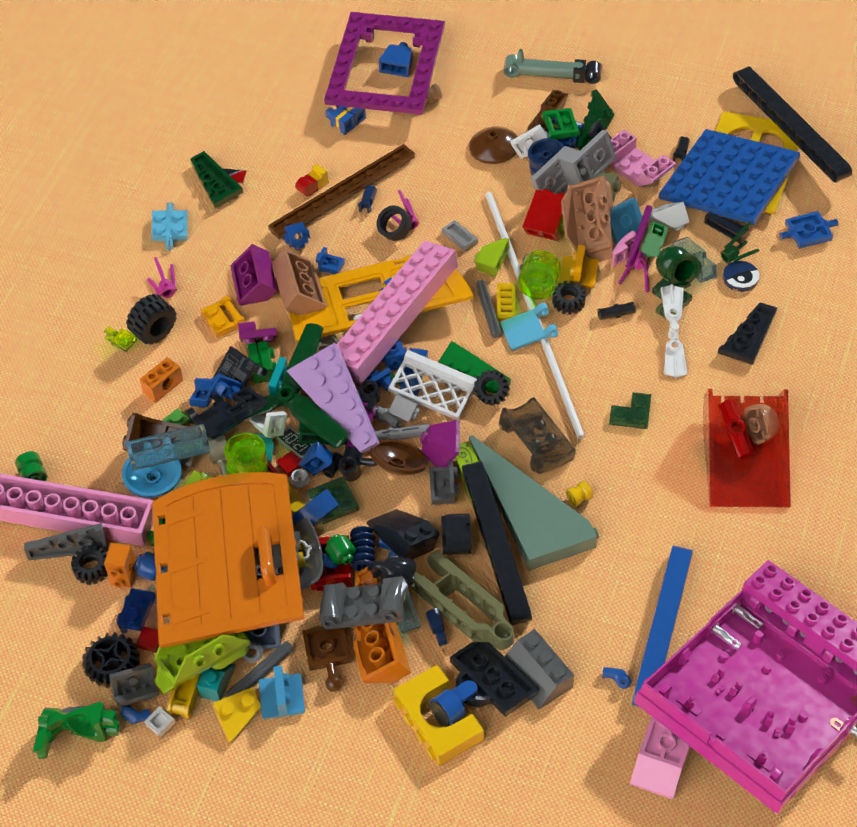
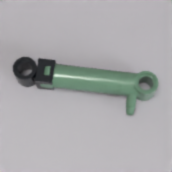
M519 49L517 55L510 54L506 57L503 72L507 77L511 78L518 75L573 79L574 83H584L586 80L590 84H596L601 80L602 64L598 61H590L586 65V60L575 59V62L524 59L523 50Z

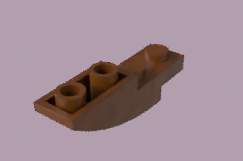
M552 90L541 104L540 112L529 124L528 131L540 124L543 130L548 133L541 114L544 111L563 109L568 94L559 90Z

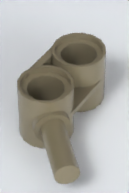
M225 433L214 440L210 437H205L212 463L219 464L222 475H229L227 462L232 457Z

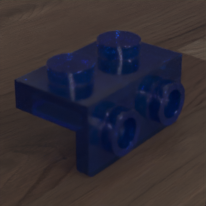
M131 588L129 595L124 599L122 612L118 614L116 620L121 633L126 634L128 629L143 630L156 598L155 592Z

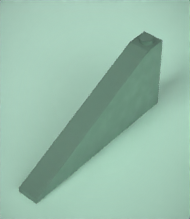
M473 435L469 436V441L478 461H482L495 502L529 571L596 548L599 535L595 527L592 528L586 518Z

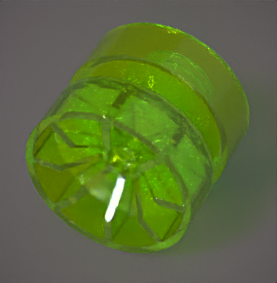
M535 250L527 254L518 277V287L521 292L533 299H545L551 296L555 291L561 270L558 258L544 250Z

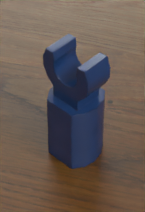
M366 186L362 200L358 204L359 212L362 211V208H367V213L371 212V205L377 193L375 186Z
M437 608L428 610L426 617L432 634L436 635L439 647L446 645L445 627L439 610Z

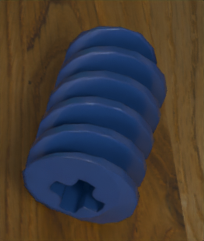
M367 526L355 527L350 532V541L356 548V552L353 555L354 559L350 566L357 571L368 567L372 561H375V535L372 534L373 529Z

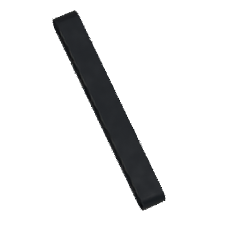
M482 461L462 465L463 477L509 622L512 626L532 621L528 600Z

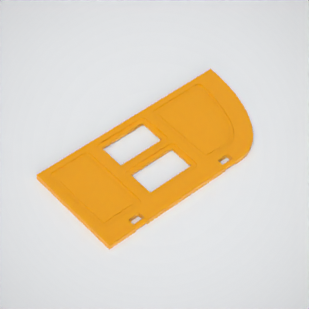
M412 255L318 278L327 307L323 310L304 315L288 312L296 343L298 344L303 330L308 323H315L324 328L321 337L348 331L358 319L349 321L346 309L373 302L382 290L343 300L339 288L380 278L382 286L385 288L384 281L396 275ZM457 270L453 271L421 312L474 299L467 282Z

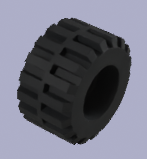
M149 294L145 298H141L131 308L127 316V328L147 345L154 344L155 342L158 343L171 332L177 319V313L161 296Z

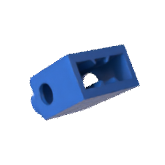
M400 42L399 45L390 44L379 58V72L409 78L412 64V49L408 47V44L405 42Z

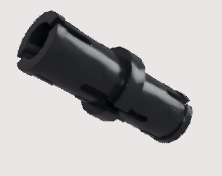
M634 302L620 305L613 304L610 307L597 309L599 320L612 317L620 318L622 315L636 313Z

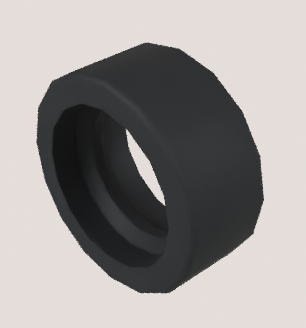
M392 205L380 212L376 227L378 232L385 238L397 241L409 233L412 219L400 206ZM400 214L402 216L400 226L397 230L388 232L386 229L388 220L393 215Z

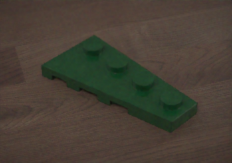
M597 89L591 91L590 96L592 100L588 102V115L584 117L583 122L585 126L581 129L577 143L579 151L592 140L588 136V132L593 123L599 121L604 129L607 130L615 115Z
M205 151L190 158L191 165L214 208L243 193V188Z

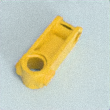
M202 673L172 690L167 706V713L169 715L177 714L190 719L199 695L197 684Z

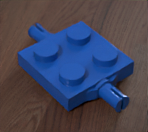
M819 211L788 218L785 220V225L789 231L780 232L779 236L781 240L791 237L799 249L832 241L833 234L829 228L838 226V220L826 221L822 218Z

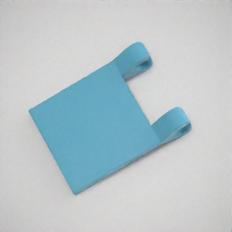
M541 303L530 311L500 322L511 351L545 338L558 336L555 324H551L543 330L537 317L549 314L546 303Z

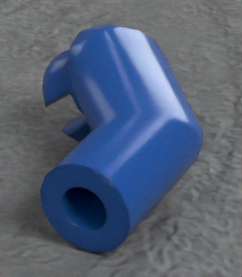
M603 667L602 678L613 679L622 689L630 686L631 680L623 669Z

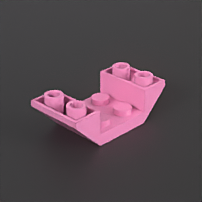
M622 130L611 139L617 157L610 164L611 168L638 187L654 183L676 166L674 161L664 155L654 160L637 149V137L626 130Z
M653 717L650 720L640 748L630 785L673 799L690 746Z

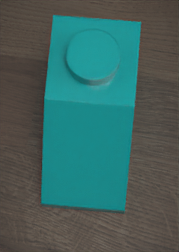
M231 663L223 669H213L211 667L203 671L197 684L200 698L215 702L222 700L235 669V664Z

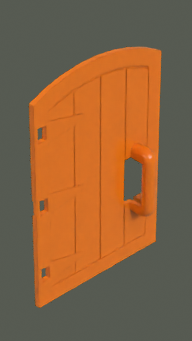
M248 472L217 476L183 486L152 502L160 648L305 619L296 552L297 545L294 536L286 474ZM165 518V524L159 525V519ZM280 544L284 572L283 575L276 576L273 566L271 545ZM254 548H259L263 579L257 580ZM168 566V572L161 574V567ZM164 617H170L171 623L164 625Z

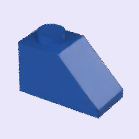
M317 441L308 448L298 465L315 476L332 463L333 453L324 444Z

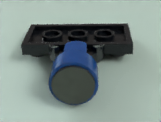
M471 642L450 656V663L460 672L456 678V688L453 690L446 689L430 700V709L436 720L446 727L453 725L465 716L464 707L467 705L483 707L492 703L506 717L538 695V688L491 643Z

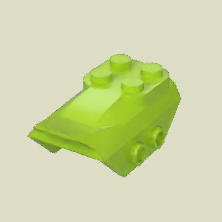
M243 632L165 648L159 647L154 657L157 663V675L154 682L165 695L211 667L213 669H223L239 658L244 657L249 651L248 645H250V640Z

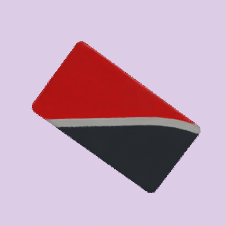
M222 168L236 182H244L246 170Z

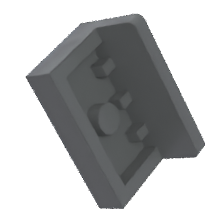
M453 460L449 461V467L429 468L431 505L455 504V496L459 495L458 484H454V479H458L457 467H453Z
M151 663L109 675L112 698L118 706H129L133 702L149 700L159 695V690L155 686L154 670Z

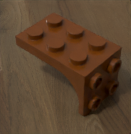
M132 413L127 421V434L122 441L124 451L134 454L139 450L150 448L151 446L147 445V441L150 439L149 445H157L160 442V439L157 438L159 437L162 439L161 444L153 447L163 448L172 452L183 466L194 467L202 434L201 429ZM176 435L175 438L173 439V441H172L171 443H170V440H169V439H163V438H162V437H172V436Z

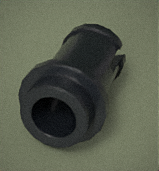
M333 453L332 463L323 470V474L326 477L334 478L339 468L338 463L343 457L341 454Z

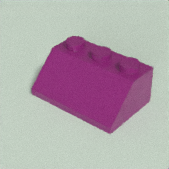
M251 244L230 265L239 305L243 306L267 301L278 291L269 251Z

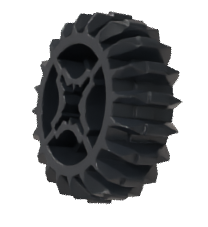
M116 632L112 636L106 633L104 638L98 636V641H91V647H85L86 653L82 654V666L85 669V675L89 677L92 683L96 682L99 687L103 683L106 688L109 687L110 674L135 668L140 664V654L137 651V645L133 643L130 637L126 638L123 633L119 637ZM122 651L127 653L126 660L122 659ZM97 660L101 663L100 669L95 667Z

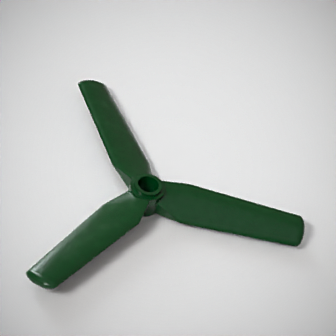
M308 323L284 373L283 386H281L276 394L265 396L264 398H266L268 405L259 412L246 417V419L284 406L290 409L294 418L334 448H339L345 443L348 433L309 397L299 394L302 387L287 372L290 368L316 354L324 328L315 323Z

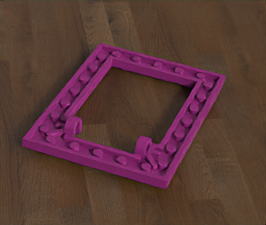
M350 12L324 98V104L423 115L445 28V21ZM374 30L415 34V37L413 36V47L420 48L422 46L409 97L346 90L360 39L373 43Z

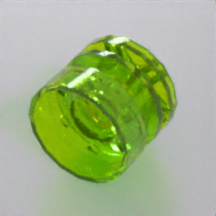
M250 432L239 433L228 439L224 446L228 475L268 471L266 446L263 439Z

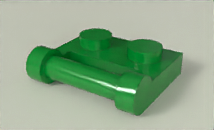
M571 108L549 110L541 114L549 133L548 138L558 140L579 136V129ZM551 119H556L559 130L555 131Z

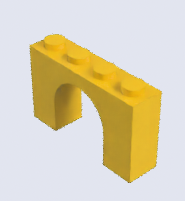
M437 664L394 688V698L392 701L397 710L401 709L405 714L403 717L409 727L413 726L418 741L426 745V751L432 761L436 760L438 765L441 766L484 740V730L473 714L448 727H435L424 720L421 713L425 705L432 698L449 689V680Z

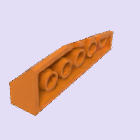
M368 567L355 573V587L382 583L379 577H372L371 572L367 570ZM396 622L354 626V632H356L354 650L364 683H393L411 674Z

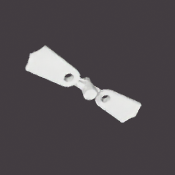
M671 284L660 289L665 318L669 320L670 324L668 337L672 339L666 344L664 374L678 378L688 374L683 344L678 339V321L682 316L684 288Z

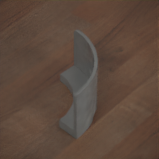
M307 517L293 525L294 532H300V540L312 546V550L309 552L310 556L305 560L307 566L299 568L301 591L318 581L323 571L321 545L316 531ZM300 543L302 549L298 553L303 552L305 557L308 548L303 543Z

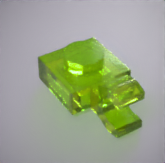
M108 326L103 331L107 334L105 339L110 341L111 345L125 352L137 341V337L133 333L123 328L118 332Z

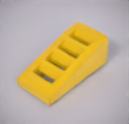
M498 283L497 320H507L516 316L515 284ZM501 310H512V312H501Z

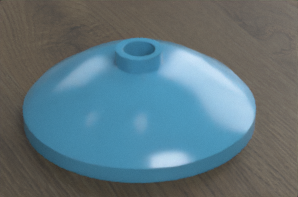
M158 447L145 448L132 454L124 463L122 469L123 483L136 496L143 498L160 497L172 491L179 483L182 473L181 464L178 458L166 449Z

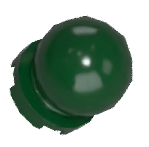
M671 245L660 251L656 259V269L661 277L669 280L671 284L685 289L691 286L690 283L695 277L698 278L700 276L701 262L683 247Z

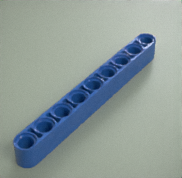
M672 546L632 700V705L638 706L634 703L637 692L642 688L643 682L666 661L693 553L691 549Z

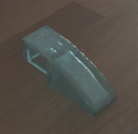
M689 237L672 242V245L683 247L701 262V273L696 278L702 283L717 277L716 264L706 257V251Z

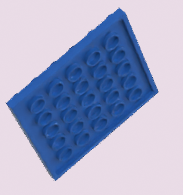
M705 129L660 191L659 199L673 203L684 202V205L687 207L711 212L745 223L750 221L751 224L755 225L799 160L800 152Z

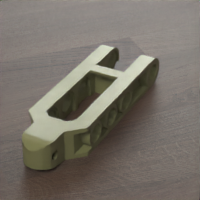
M434 551L427 557V562L442 578L433 584L424 575L421 576L415 571L414 582L410 588L432 607L437 608L446 619L473 642H489L498 650H505L514 644V630L505 619L504 605L440 552ZM455 590L459 591L494 621V625L490 627L487 623H476L468 616V612L462 611L447 596Z

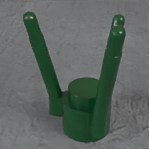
M750 221L724 246L725 249L720 252L722 259L727 264L732 261L736 263L740 259L760 251L755 249L739 255V249L746 245L748 241L745 240L737 247L733 245L751 225Z

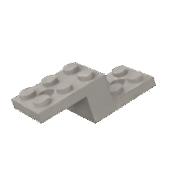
M602 130L580 151L564 146L530 178L535 191L536 189H548L553 193L559 194L567 185H574L596 178L617 158L608 131Z

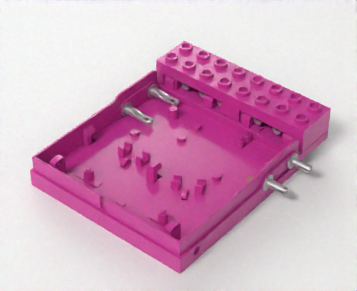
M767 560L744 582L742 590L643 682L642 688L636 694L634 703L776 814H779L852 734L857 737V622L774 563Z

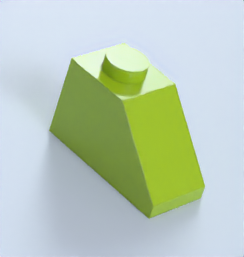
M503 238L483 246L474 258L476 270L496 277L510 249L509 239Z

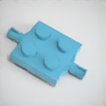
M168 202L166 204L167 210L152 211V241L166 242V250H169V245L170 250H172L173 242L187 241L188 214L187 210H174V204L171 202L170 206Z

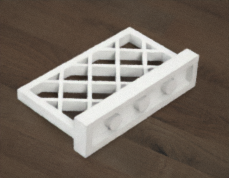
M407 350L388 391L458 420L470 395L474 391V382L477 379ZM405 367L411 368L414 374L405 376L403 370ZM420 376H430L432 381L422 383ZM417 378L419 385L410 387L407 380ZM404 381L407 388L400 390L395 385ZM444 382L448 384L449 388L440 391L437 384ZM434 385L437 392L427 394L425 387ZM422 389L424 396H414L412 391ZM463 390L467 393L465 396L457 398L455 391ZM451 392L454 399L445 402L442 395ZM439 396L441 403L433 404L429 398ZM456 403L458 411L454 413L448 410L447 406Z

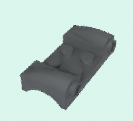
M402 576L384 578L382 584L356 587H346L344 583L324 585L319 621L324 629L405 621L403 601L408 584Z

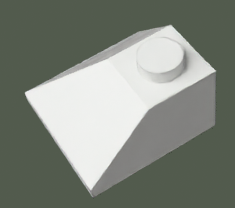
M684 202L668 203L652 209L648 222H656L667 228L679 230L684 228V224L690 221Z

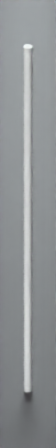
M487 192L485 196L502 239H509L491 192ZM509 240L510 249L507 254L530 311L535 308V305ZM547 338L540 340L577 439H583L585 435Z

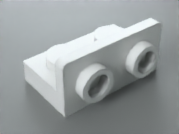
M539 124L510 142L522 159L528 156L529 147L538 140L548 138V133Z

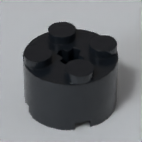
M470 513L445 514V516H441L443 555L472 554Z

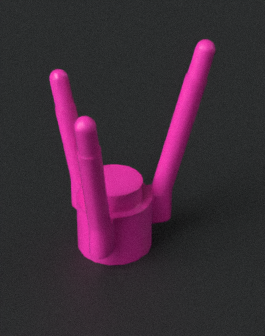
M398 190L403 205L412 219L410 230L415 229L419 221L414 214L409 199H405L401 190ZM395 215L391 217L399 225L401 224V220Z
M638 251L633 267L637 270L644 268L645 292L648 293V257L642 251ZM626 268L618 282L619 284H622L630 269Z
M154 257L161 281L158 287L150 278H147V281L159 296L170 298L177 291L174 265H170L171 281L165 279L158 258Z

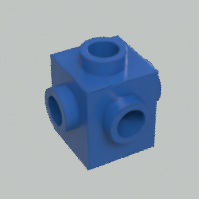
M303 222L284 227L286 234L283 237L286 245L289 244V247H294L297 250L304 248L305 243H309V230L304 227Z
M401 340L396 341L381 360L385 362L386 368L388 367L391 371L400 368L407 352L406 347L403 348Z

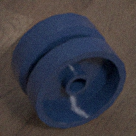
M546 138L534 142L529 147L528 160L532 176L564 147L560 141Z

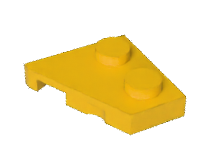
M253 687L212 704L228 743L232 742L261 707Z

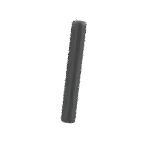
M483 279L478 280L476 288L491 336L499 338L501 336V329L486 282Z
M288 641L282 643L225 693V697L251 688L293 651L292 645Z

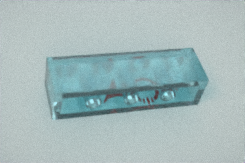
M204 424L126 442L132 471L210 453Z

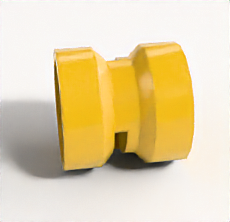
M583 480L577 484V487L568 488L566 496L569 502L574 507L582 504L583 500L588 501L593 498V491L589 484Z

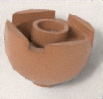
M755 404L743 410L745 413L741 415V418L746 424L748 436L753 439L751 442L761 444L774 438L779 431L780 424L778 415L773 408L764 404Z

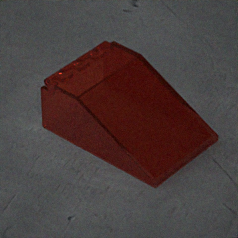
M708 389L704 394L703 436L709 506L790 508L788 389H783L778 394V397L763 396V403H760V396H744L743 403H741L740 396H724V401L735 400L740 415H744L745 411L743 410L755 404L768 405L778 415L780 426L777 434L773 439L761 444L751 442L755 454L746 459L737 458L731 439L727 436V429L718 407L721 404V396H713V390ZM736 426L731 428L734 432L741 431V429Z

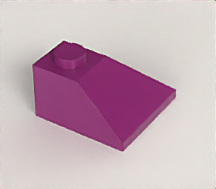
M459 420L433 424L426 431L422 432L420 437L422 452L434 467H448L449 461L454 460L460 453Z

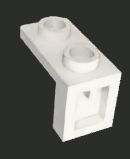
M284 411L266 413V416L260 415L249 418V422L262 432L265 437L274 438L275 436L284 435L287 414Z

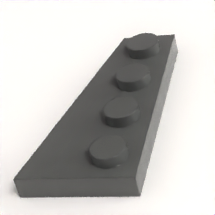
M100 523L24 543V551L28 561L75 556L77 550L82 552L81 548L84 547L86 550L88 545H91L92 549L95 545L99 549L102 548L104 552H108L109 543L103 525Z

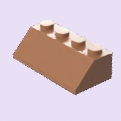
M283 249L272 263L284 308L288 312L298 315L325 309L327 304L313 261Z

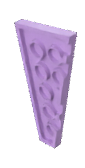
M331 344L287 370L313 401L348 433L347 438L360 452L365 453L380 444L337 344Z

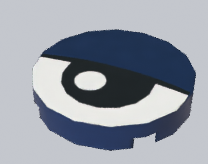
M746 261L731 262L724 268L723 281L732 290L734 288L738 289L739 292L750 291L756 287L759 281V271L753 264Z

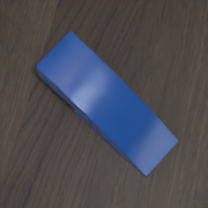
M326 489L292 515L293 525L307 517L313 527H315L322 519L338 509L339 504Z

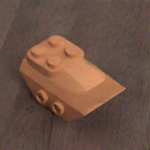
M605 176L571 185L561 201L565 237L576 252L578 245L586 246L585 256L591 259H598L599 262L612 259L613 244L610 212L613 209L610 183L606 180Z

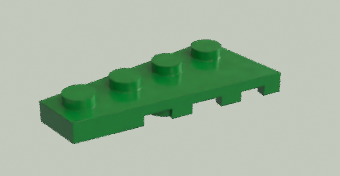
M453 341L450 342L438 361L440 364L473 378L481 376L483 371L497 370ZM504 375L509 381V384H511V379ZM489 381L485 386L486 391L494 394L499 389L496 381Z

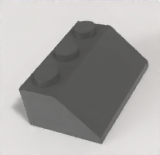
M536 629L518 639L504 656L538 688V695L531 699L538 709H541L573 688L574 674Z

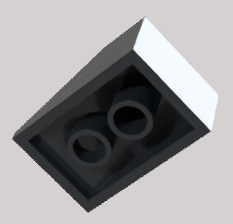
M398 509L366 522L397 556L410 559L433 551L440 535L428 520Z

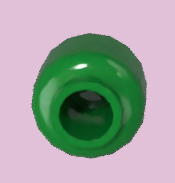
M336 534L327 540L325 551L334 564L347 565L353 561L356 548L346 535Z

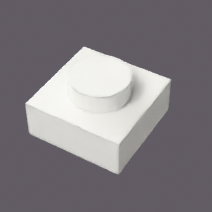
M160 706L144 721L145 725L160 738L176 723L174 718Z

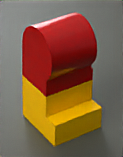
M315 164L311 172L297 180L295 188L305 196L312 195L329 183L327 170Z

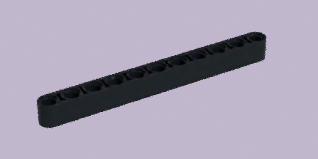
M750 66L733 73L735 84L834 183L852 176L850 164Z

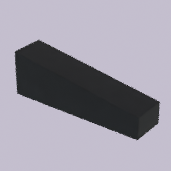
M711 212L705 215L704 223L731 239L744 227ZM750 228L736 242L741 244L749 236Z

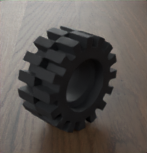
M564 281L563 284L561 282L558 283V286H555L553 290V307L557 308L558 312L562 310V314H565V312H568V315H571V312L576 314L577 310L581 311L582 307L584 308L585 289H583L582 285L579 286L578 282L573 284V281H570V283ZM569 295L575 297V299L567 300L563 297Z
M497 370L481 372L482 375L477 376L478 380L474 382L475 395L483 403L494 406V404L499 405L501 401L504 402L505 397L509 396L508 391H510V384L507 378ZM489 381H496L499 385L497 393L489 395L485 391V386Z
M88 545L86 550L82 547V552L77 550L75 552L76 556H72L71 566L76 579L80 580L83 584L85 581L87 585H91V581L94 584H98V579L102 582L104 580L103 576H108L104 565L107 554L102 548L99 549L95 545L93 549L91 545ZM89 561L98 562V565L92 569L83 568Z

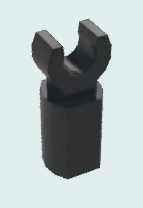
M681 136L679 138L672 161L675 162L677 158L682 159V161L685 159L690 143L688 137Z

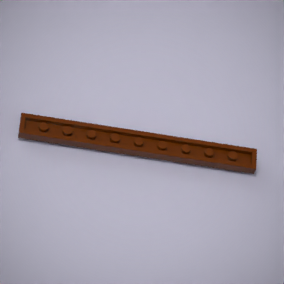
M405 144L399 146L268 225L269 231L278 239L283 238V235L286 234L285 226L299 222L308 223L364 189L367 185L374 183L415 158V153Z

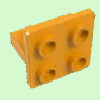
M578 245V250L573 253V256H563L559 283L563 284L564 281H567V283L573 281V284L578 282L579 286L594 288L599 260L585 258L586 246Z

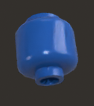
M145 552L143 555H139L134 567L137 570V576L150 581L156 580L154 553ZM166 566L161 567V574L164 573Z

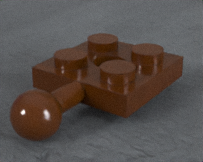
M321 626L302 630L309 670L327 668L326 688L331 692L340 690L342 679L336 675L335 666L351 663L345 629H324ZM324 643H330L332 645V647L328 650H323L321 648V646Z

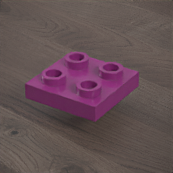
M255 321L238 323L239 339L245 345L256 343V340L261 339L272 342L274 338L278 337L276 327L256 330Z

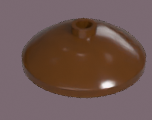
M487 127L473 135L469 142V150L471 155L480 162L488 164L502 163L516 155L517 152L512 147L510 141L518 136L512 130L505 127Z
M392 439L380 440L379 445L370 449V456L373 461L391 474L401 476L415 475L424 471L428 464V458L422 450L407 442Z

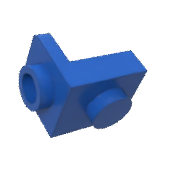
M323 247L316 256L318 271L329 274L340 273L345 264V259L329 255L327 247Z
M195 378L196 390L189 399L190 406L208 407L213 400L210 396L213 393L207 390L208 386L213 384L212 379Z

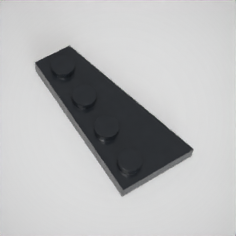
M759 302L747 316V319L737 327L733 335L731 334L727 338L725 344L718 348V354L754 365L776 315L777 307Z

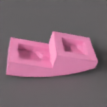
M634 231L624 236L614 248L611 264L613 267L627 259L628 251L631 250L636 236Z

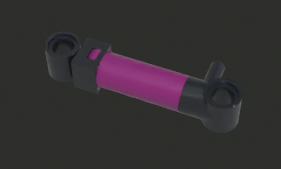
M366 380L360 384L359 392L361 395L360 399L372 424L373 418H376L377 403L380 401L381 395L377 383L373 380ZM347 439L344 454L338 466L343 478L351 482L360 477L361 465L376 467L377 464L372 458H364V453L360 452L349 439Z

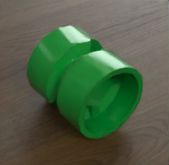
M28 451L16 458L15 465L20 477L40 481L47 480V473L37 452Z

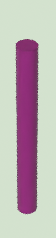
M647 205L630 250L625 265L628 269L633 267L653 209L650 205Z

